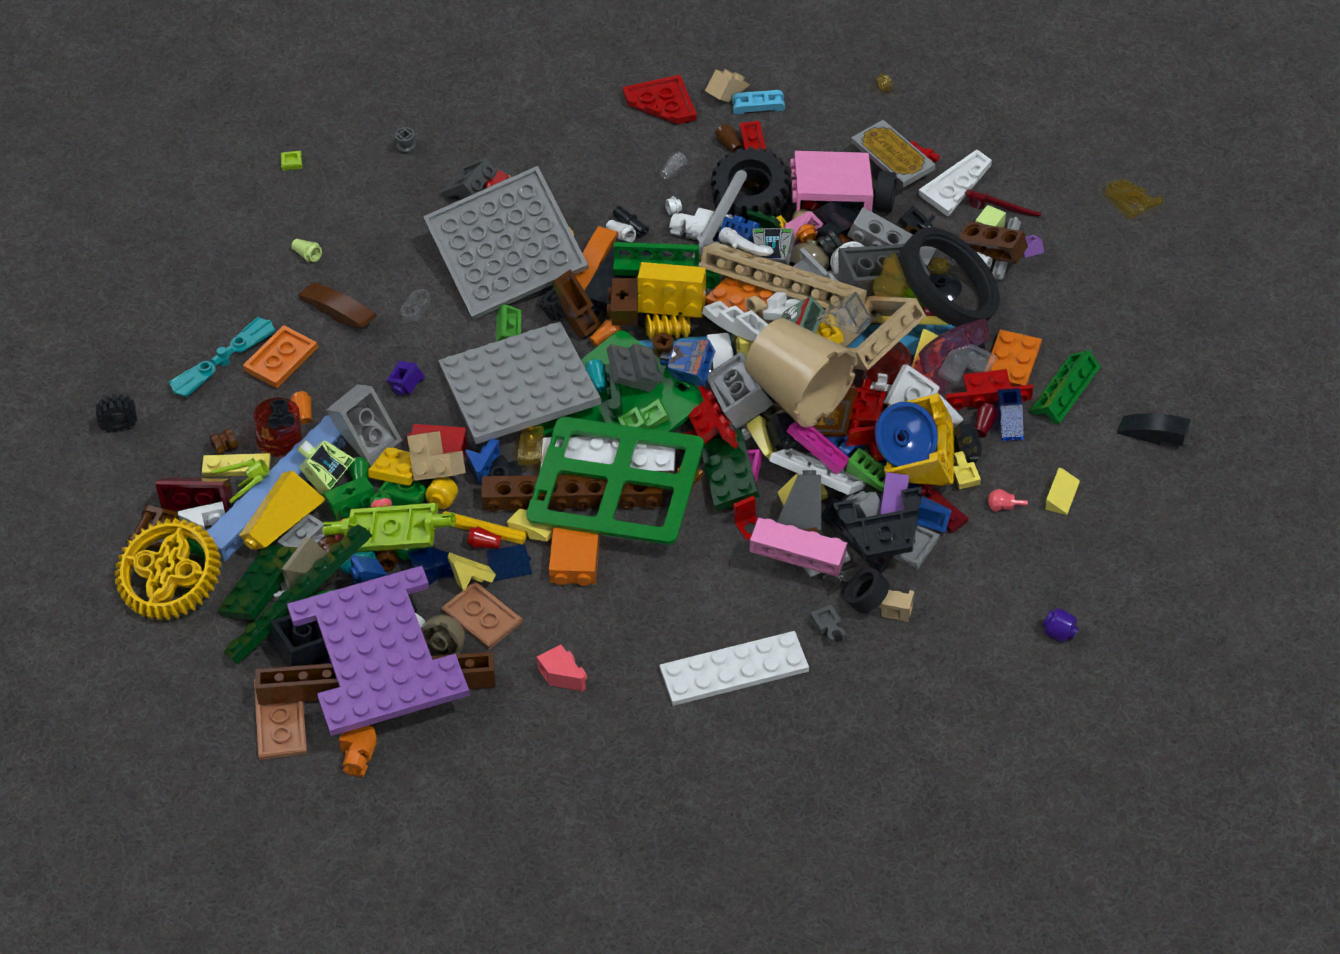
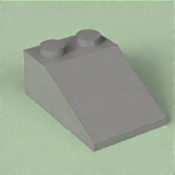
M742 351L709 372L707 377L724 414L736 429L774 405L768 393L747 374L745 370L746 357Z
M357 384L326 409L338 431L361 457L367 459L370 466L374 464L387 447L393 448L402 441L372 386Z

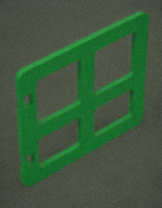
M561 417L556 421L552 438L545 454L526 513L527 521L541 526L665 545L674 544L679 536L703 452L704 441L701 437ZM579 434L619 440L620 443L614 462L612 464L566 458L565 454L571 436ZM557 439L564 440L562 447L555 446ZM647 444L685 450L680 472L671 474L630 467L636 445ZM560 474L608 481L597 516L590 517L548 510ZM630 483L674 491L666 520L662 527L614 520L625 484ZM539 493L546 494L544 501L537 500Z

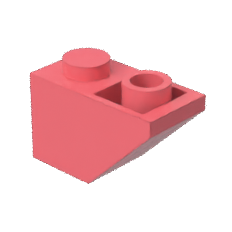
M562 645L537 656L538 670L550 686L578 691L586 690L585 680H587V675L582 667L578 668L572 653L566 651Z

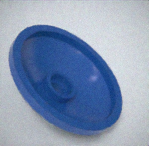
M898 402L890 405L880 414L875 427V440L878 450L884 459L895 467L929 459V454L936 450L938 441L936 425L930 414L918 404ZM898 434L901 436V441L897 438Z

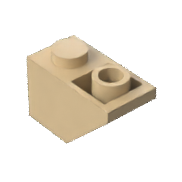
M726 69L723 72L715 70L705 91L719 100L730 102L733 94L741 93L750 84L743 81L745 77L736 72L733 73Z

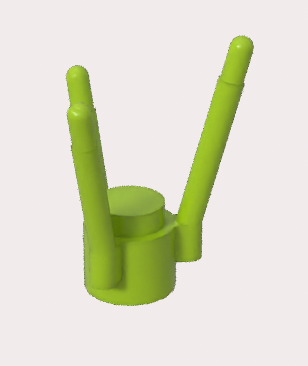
M252 458L246 462L211 471L213 475L249 467L246 469L248 478L238 485L240 488L245 487L229 500L230 503L240 498L270 474L268 466L262 459L255 461Z

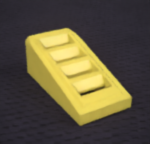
M758 415L746 424V427L763 454L770 460L771 454L777 452V450L773 447L766 428L768 421Z

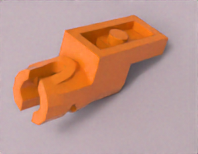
M370 725L350 730L340 735L341 752L345 753L342 766H344L343 771L348 775L364 777L368 768L366 763L370 762L377 743L375 729Z

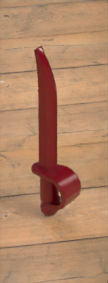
M970 189L965 191V196L970 197V206L977 209H982L986 202L1012 212L1028 216H1041V212L1029 210L988 196L989 192L985 195L976 191L973 193Z

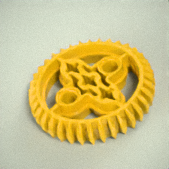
M166 518L164 524L157 520L156 526L149 523V529L141 528V534L139 535L133 533L135 539L133 541L127 540L129 546L122 547L124 554L118 555L120 562L115 563L118 570L114 571L116 576L115 584L118 586L117 591L129 608L143 617L147 615L151 620L156 617L157 620L161 621L165 617L166 620L170 621L172 615L179 619L180 613L187 615V610L195 611L196 604L203 605L202 599H209L208 591H214L212 584H217V576L221 575L219 570L222 567L220 562L221 555L218 552L219 548L215 544L214 539L201 526H196L192 521L188 523L185 519L180 522L175 518L171 522ZM187 537L196 540L203 548L206 556L204 571H202L201 566L197 562L188 559L190 546L186 540ZM165 538L159 552L145 550L154 542ZM133 567L138 576L148 579L146 582L148 602L139 598L131 586ZM177 586L192 588L182 597L171 601Z

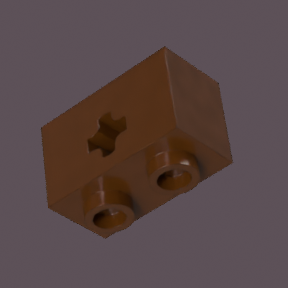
M612 278V287H608V300H611V304H607V316H611L612 325H638V278Z

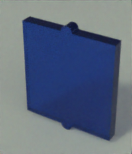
M525 544L486 551L489 563L487 566L496 574L493 582L532 574L529 562L531 557L527 554Z

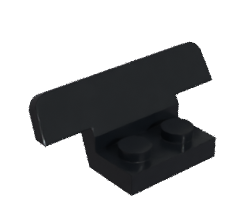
M832 201L812 211L820 221L824 220L827 223L816 229V231L824 237L828 235V231L831 229L834 230L837 236L849 231L863 206L857 209L850 201Z

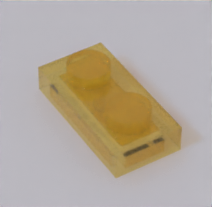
M532 426L521 430L518 451L519 466L541 464L542 444L545 433L543 426Z

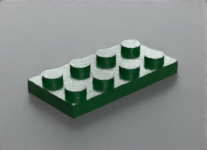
M742 429L735 431L737 434L736 440L739 445L736 449L724 440L722 436L710 439L706 444L704 443L702 456L714 506L717 511L731 507L734 503L754 496V498L760 497Z
M268 545L266 548H262L217 610L219 614L226 618L256 620L285 580L282 568L298 547Z

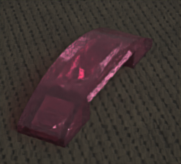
M983 318L963 324L930 341L919 352L923 373L927 374L942 366L944 359L968 346L976 347L991 339L987 320Z

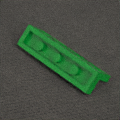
M614 242L615 259L613 275L638 276L641 262L700 267L699 245ZM619 250H628L631 253L629 255H619ZM649 251L652 254L650 256H645L640 252ZM664 251H670L673 255L664 256L662 253ZM694 252L695 257H686L683 253Z
M1090 350L1069 355L1029 410L1031 414L1046 413L1052 423H1061L1101 367Z

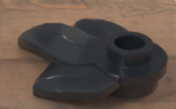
M503 455L493 460L491 464L492 470L489 476L529 475L525 473V459L508 462Z

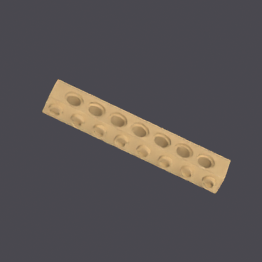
M717 242L703 247L700 267H704L707 270L775 292H783L787 296L799 300H804L811 296L821 307L849 316H854L864 309L867 290Z

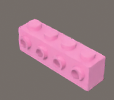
M758 518L750 539V552L836 577L839 576L847 550V543L838 538H829L814 531L808 532L798 529L793 525L776 523L772 519Z

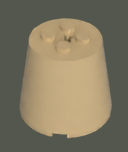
M785 318L774 320L759 333L752 343L745 360L747 374L802 427L816 425L817 419L821 416L828 417L836 409L854 380L853 367L858 365L857 356L850 349Z

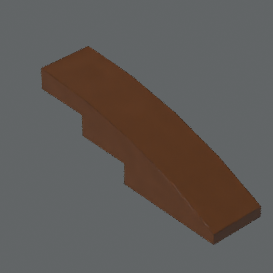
M314 282L298 294L302 301L315 304L317 310L331 314L333 319L339 323L363 328L376 317L374 311L339 291Z

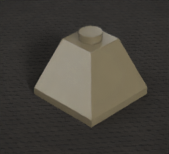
M306 536L282 568L287 590L296 583V580L301 575L306 574L312 568L315 561L327 554L311 537ZM337 571L314 592L325 590L329 583L335 580Z

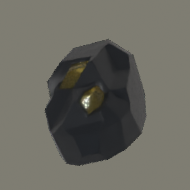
M972 424L960 425L954 430V443L957 452L963 451L968 463H976L982 454L978 431Z

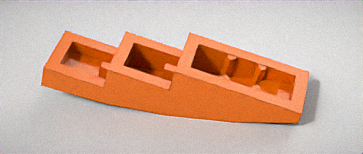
M598 226L582 254L589 269L575 274L584 291L614 245L618 231Z

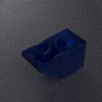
M1020 388L998 389L996 408L998 409L1001 439H1024L1023 404Z
M425 547L408 553L410 568L422 566L429 585L441 578L454 577L447 557L449 552L434 547Z

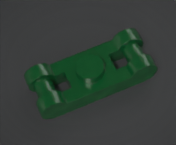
M608 364L605 367L607 383L609 385L607 387L608 409L611 420L618 422V418L623 415L621 384L614 383L611 367Z

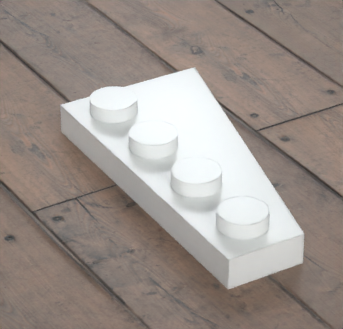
M975 150L920 188L919 196L943 214L949 216L964 199L965 191L971 190L991 167L992 160L980 151Z

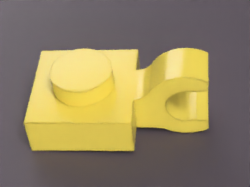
M963 451L954 453V479L958 489L980 485L981 479L974 462L967 463Z

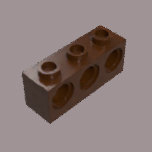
M968 221L958 236L976 252L992 257L993 260L1017 264L1028 248L1024 231Z

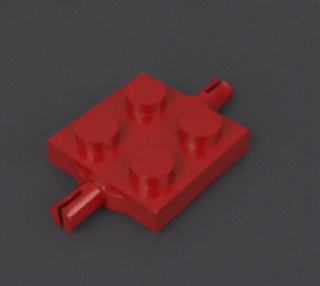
M865 378L862 387L855 388L858 395L854 401L849 429L859 426H875L880 414L883 412L886 392L870 389L872 384L870 379L867 380Z

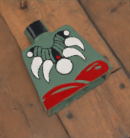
M810 296L786 309L781 318L788 319L816 333L825 310Z

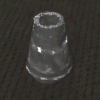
M679 151L672 153L659 172V175L668 181L687 167L688 159Z

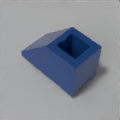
M356 555L350 557L352 567L349 570L354 579L352 585L387 576V573L377 559Z

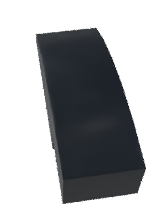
M1153 413L1123 416L1117 433L1158 445L1164 441L1183 447L1189 431L1190 419Z

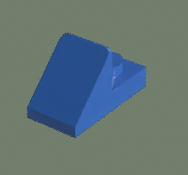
M489 440L487 445L482 447L480 453L465 450L467 464L479 485H482V476H487L492 469L491 464L493 460L500 455L499 440Z

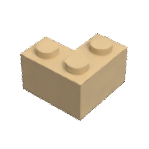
M440 431L407 436L414 481L466 473L463 451L443 453Z

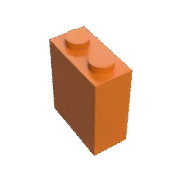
M553 527L549 564L550 583L557 585L570 583L581 586L596 584L600 545L599 534Z

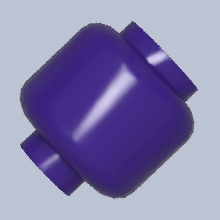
M1057 608L1054 611L1050 610L1042 624L1045 627L1044 633L1061 643L1065 642L1067 638L1072 640L1078 631V627L1075 626L1077 622L1076 617L1061 608Z

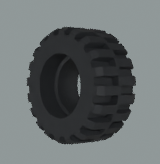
M748 147L746 150H742V148L736 149L735 153L730 152L725 155V159H720L717 166L713 169L711 190L715 209L718 207L736 172L743 170L747 173L746 179L763 181L769 187L762 193L752 196L738 193L727 212L728 215L743 217L746 219L745 223L750 220L746 214L748 209L755 212L760 211L769 217H778L781 215V212L786 211L791 198L789 170L784 165V161L780 157L777 158L775 153L771 151L768 153L763 148L757 150L754 147Z

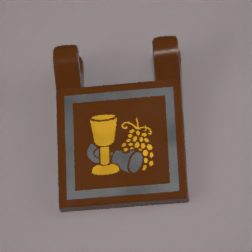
M851 384L845 398L828 417L821 416L817 419V424L813 427L824 437H847L854 401L858 395L855 384Z

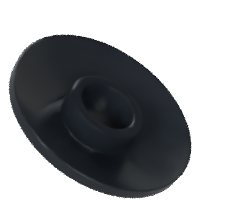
M946 272L930 273L929 279L949 300L953 301L960 295L962 286L954 275Z

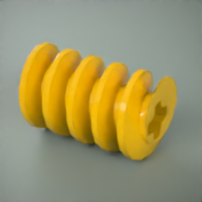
M654 314L651 320L649 315H645V334L649 336L650 341H652L656 334L663 332L674 335L676 340H679L680 335L688 339L690 334V317L686 316L685 319L683 314H679L676 319L675 315H670L668 320L667 316L662 314L659 320L658 315Z

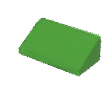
M502 304L496 311V342L521 334L520 309Z

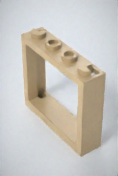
M869 296L865 300L862 312L854 316L848 315L839 324L844 334V341L840 345L856 354L858 365L854 366L853 369L869 370L923 320L926 314L916 298ZM875 309L876 313L872 315L871 311ZM879 316H891L857 348L846 347Z

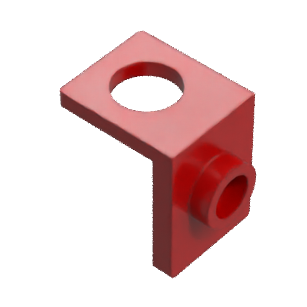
M754 496L733 504L734 523L746 540L751 539L752 533L746 532L745 526L750 523L756 525L758 520Z

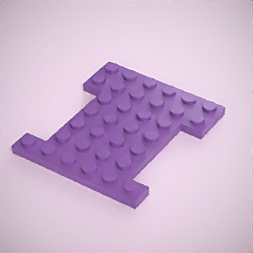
M422 566L287 604L293 626L317 621L339 687L317 693L331 736L470 696L469 688L456 654L432 660L408 594L429 589V583Z

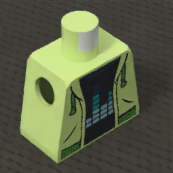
M305 440L297 448L306 457L299 466L300 470L321 495L334 486L354 461L351 456L324 440L316 447H313Z

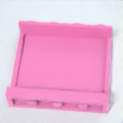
M795 151L794 159H790L792 203H796L797 211H800V200L862 202L863 207L872 212L873 188L869 153Z

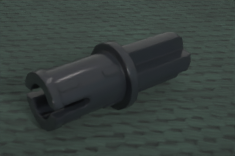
M617 206L613 210L614 217L624 224L633 226L639 238L648 234L649 227L640 222L635 214H630L622 206Z

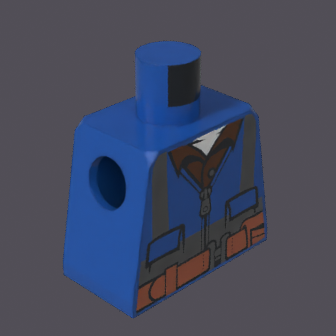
M709 339L677 341L672 353L663 352L661 354L660 364L668 366L669 372L676 380L705 386L716 351Z

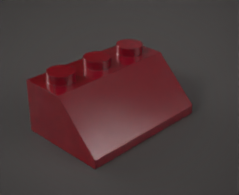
M173 477L161 478L155 482L161 508L178 512L218 502H223L225 512H228L231 503L229 500L232 498L233 491L230 479Z

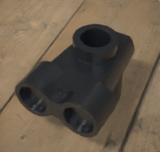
M278 399L270 402L271 415L268 417L270 428L277 429L282 425L291 427L295 424V417L293 413L289 412L287 400Z

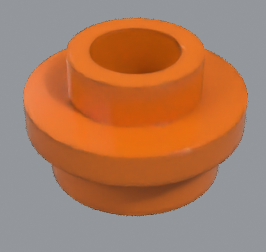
M802 225L796 233V238L801 240L802 243H806L807 239L813 240L817 235L815 226Z

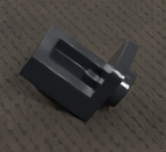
M912 205L898 222L905 228L907 225L923 229L933 227L931 222L935 216L932 214L927 219Z

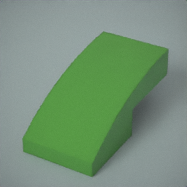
M657 399L642 410L635 407L618 419L621 425L652 429L666 422L670 417L663 403Z

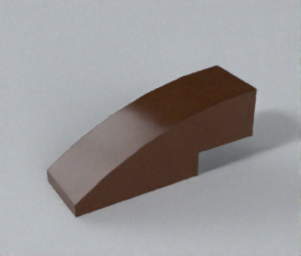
M571 269L553 280L563 311L579 338L587 336L601 326L600 321L591 309L593 306L591 300Z

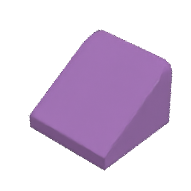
M1035 235L1025 237L1028 248L1023 254L1025 258L1044 253L1042 239Z

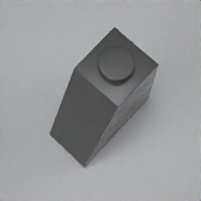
M803 470V474L797 475L776 523L793 525L801 530L817 527V530H821V474H816V470Z

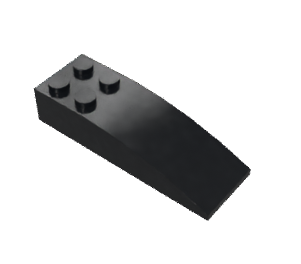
M411 601L414 612L417 613V608ZM290 615L271 621L270 642L287 667L311 665L329 658L317 621L293 626Z

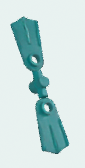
M256 317L231 340L230 346L227 348H217V355L210 362L203 361L170 380L169 384L173 393L188 397L215 373V365L227 366L230 363L229 357H231V354L243 352L275 333L276 330L271 320Z

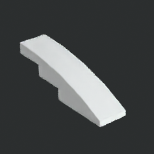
M721 301L704 306L702 314L723 329L753 342L768 325L752 310L744 313L736 305L728 308Z

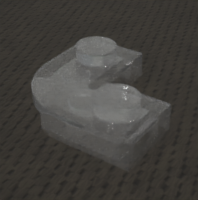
M971 344L956 348L955 350L952 349L937 376L957 385L966 368L975 372L990 371L997 356Z

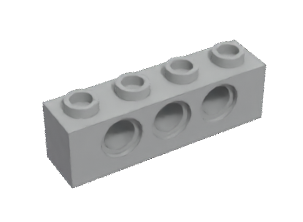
M864 207L861 209L847 237L864 246L905 244L912 236L911 233ZM925 246L920 248L919 253L926 267L936 251L933 247Z

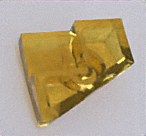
M1126 179L1108 182L1104 194L1129 219L1162 204L1164 200L1162 196L1153 198L1145 194L1147 189L1136 186Z

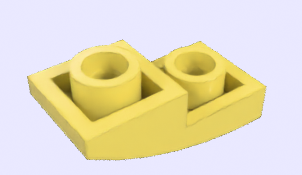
M519 509L507 521L509 528L527 531L529 539L548 541L552 538L553 527L529 523L526 516L527 510Z

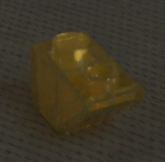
M891 252L890 257L886 258L883 262V271L880 277H876L874 280L873 290L876 296L904 298L909 286L896 253Z

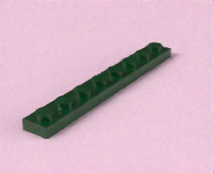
M359 524L350 528L340 542L333 544L323 558L315 561L312 568L306 574L301 575L289 590L284 591L279 596V599L272 606L267 607L255 622L250 623L238 638L232 640L228 644V648L223 652L236 664L244 659L270 634L271 621L290 615L287 607L288 603L308 598L372 537L368 529Z

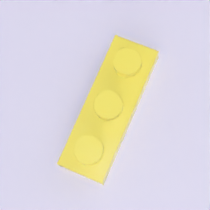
M270 453L204 455L202 476H247L246 469L249 468L248 466L213 475L211 471L246 462L252 458L255 461L262 459L270 471L271 456Z

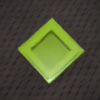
M301 151L281 153L282 171L302 169Z

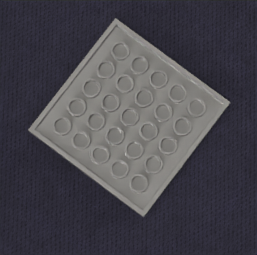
M538 166L423 216L472 320L499 309L502 304H511L553 285V280L571 269L574 275L589 269Z
M561 322L552 323L545 327L530 330L526 333L511 336L507 339L438 360L442 373L475 444L601 404V398L588 373L585 371V367Z

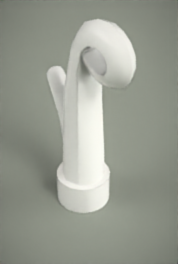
M729 227L723 228L719 233L720 242L727 246H732L734 249L737 247L759 256H770L774 252L770 246H758L738 235L735 230Z

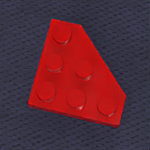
M681 75L623 87V94L629 107L676 124L697 120V114Z

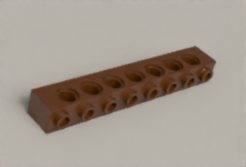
M570 474L559 475L548 509L565 510L567 508H578L580 510H587L589 508H600L608 481ZM539 475L482 476L481 500L483 510L497 512L499 510L518 511L519 509H528ZM630 483L624 485L618 507L632 509L634 507L652 509L657 506H663V488ZM539 493L537 500L544 501L546 494Z

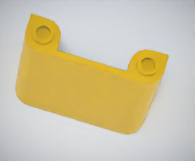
M937 393L905 401L920 405L934 418L938 434L937 447L935 452L929 454V459L898 467L887 462V465L884 466L885 475L886 472L909 475L908 483L938 486L953 484L954 426L940 395Z

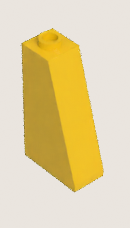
M293 470L284 472L239 534V537L244 540V544L250 549L266 548L323 503L325 498Z

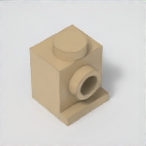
M889 590L886 598L878 606V608H881V617L909 622L914 603V591L910 590L909 594Z

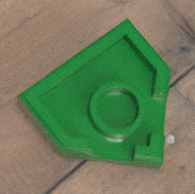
M419 480L413 481L410 486L385 481L376 492H384L390 495L392 506L422 504L426 499V488L421 485Z

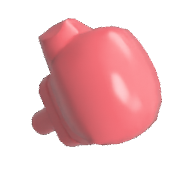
M1001 489L993 490L988 496V504L994 512H998L1001 509L1013 510L1014 505H1028L1027 500H1015L1014 494H1009Z

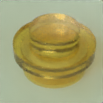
M880 73V76L876 78L878 86L882 92L891 91L890 86L893 83L889 75Z
M936 257L931 259L929 269L933 270L935 274H943L946 270L950 269V264L947 258Z

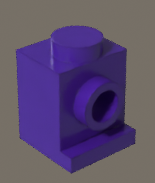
M399 360L386 381L396 395L403 396L404 393L411 395L418 382L424 380L425 376L416 363Z

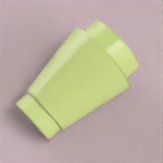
M295 239L292 242V250L307 262H316L320 259L322 249L318 243Z

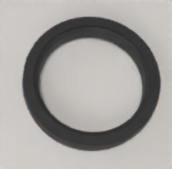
M928 227L916 232L904 244L900 253L903 275L912 292L931 313L942 321L961 329L978 328L996 313L1000 304V294L996 280L984 260L965 241L946 230ZM921 247H933L944 252L966 271L979 293L981 302L979 310H968L955 304L936 288L922 266L919 253Z

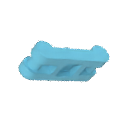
M781 90L735 93L732 95L733 112L737 115L754 111H784L783 92Z

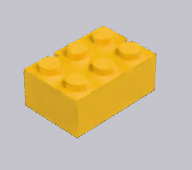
M641 262L638 274V312L679 316V312H681L683 316L702 318L703 308L706 303V268Z

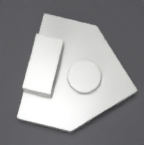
M776 292L767 299L768 308L763 312V318L765 320H777L782 317L786 309L802 300L788 297L783 292Z

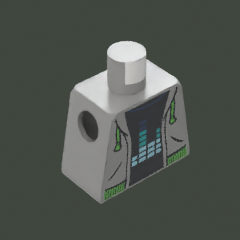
M793 228L753 229L754 244L770 246L774 251L770 256L761 257L789 265L795 242Z

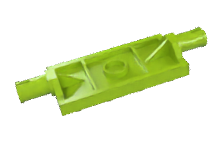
M436 503L351 509L350 517L343 519V521L324 522L323 534L325 536L343 535L345 537L350 528L359 524L368 529L372 537L356 552L433 547L436 528L455 527V523L452 522H456V517L453 512L438 514L439 507Z

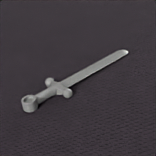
M740 170L734 175L702 236L697 232L691 233V238L700 242L698 244L700 258L703 253V247L715 242L720 243L712 240L746 180L747 173Z

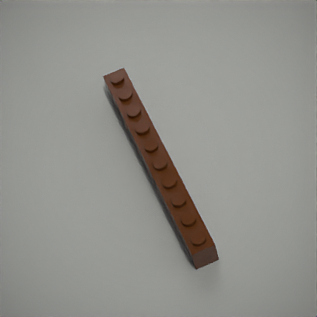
M493 652L456 654L469 689L496 687ZM439 655V656H431V657H432V660H434V659H438V658L445 657V656H448V655ZM332 664L255 669V690L258 704L260 705L319 701L317 693L339 687Z

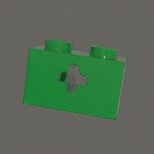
M362 476L323 494L331 515L336 521H340L350 517L351 509L369 508V499L375 494V491L367 478Z

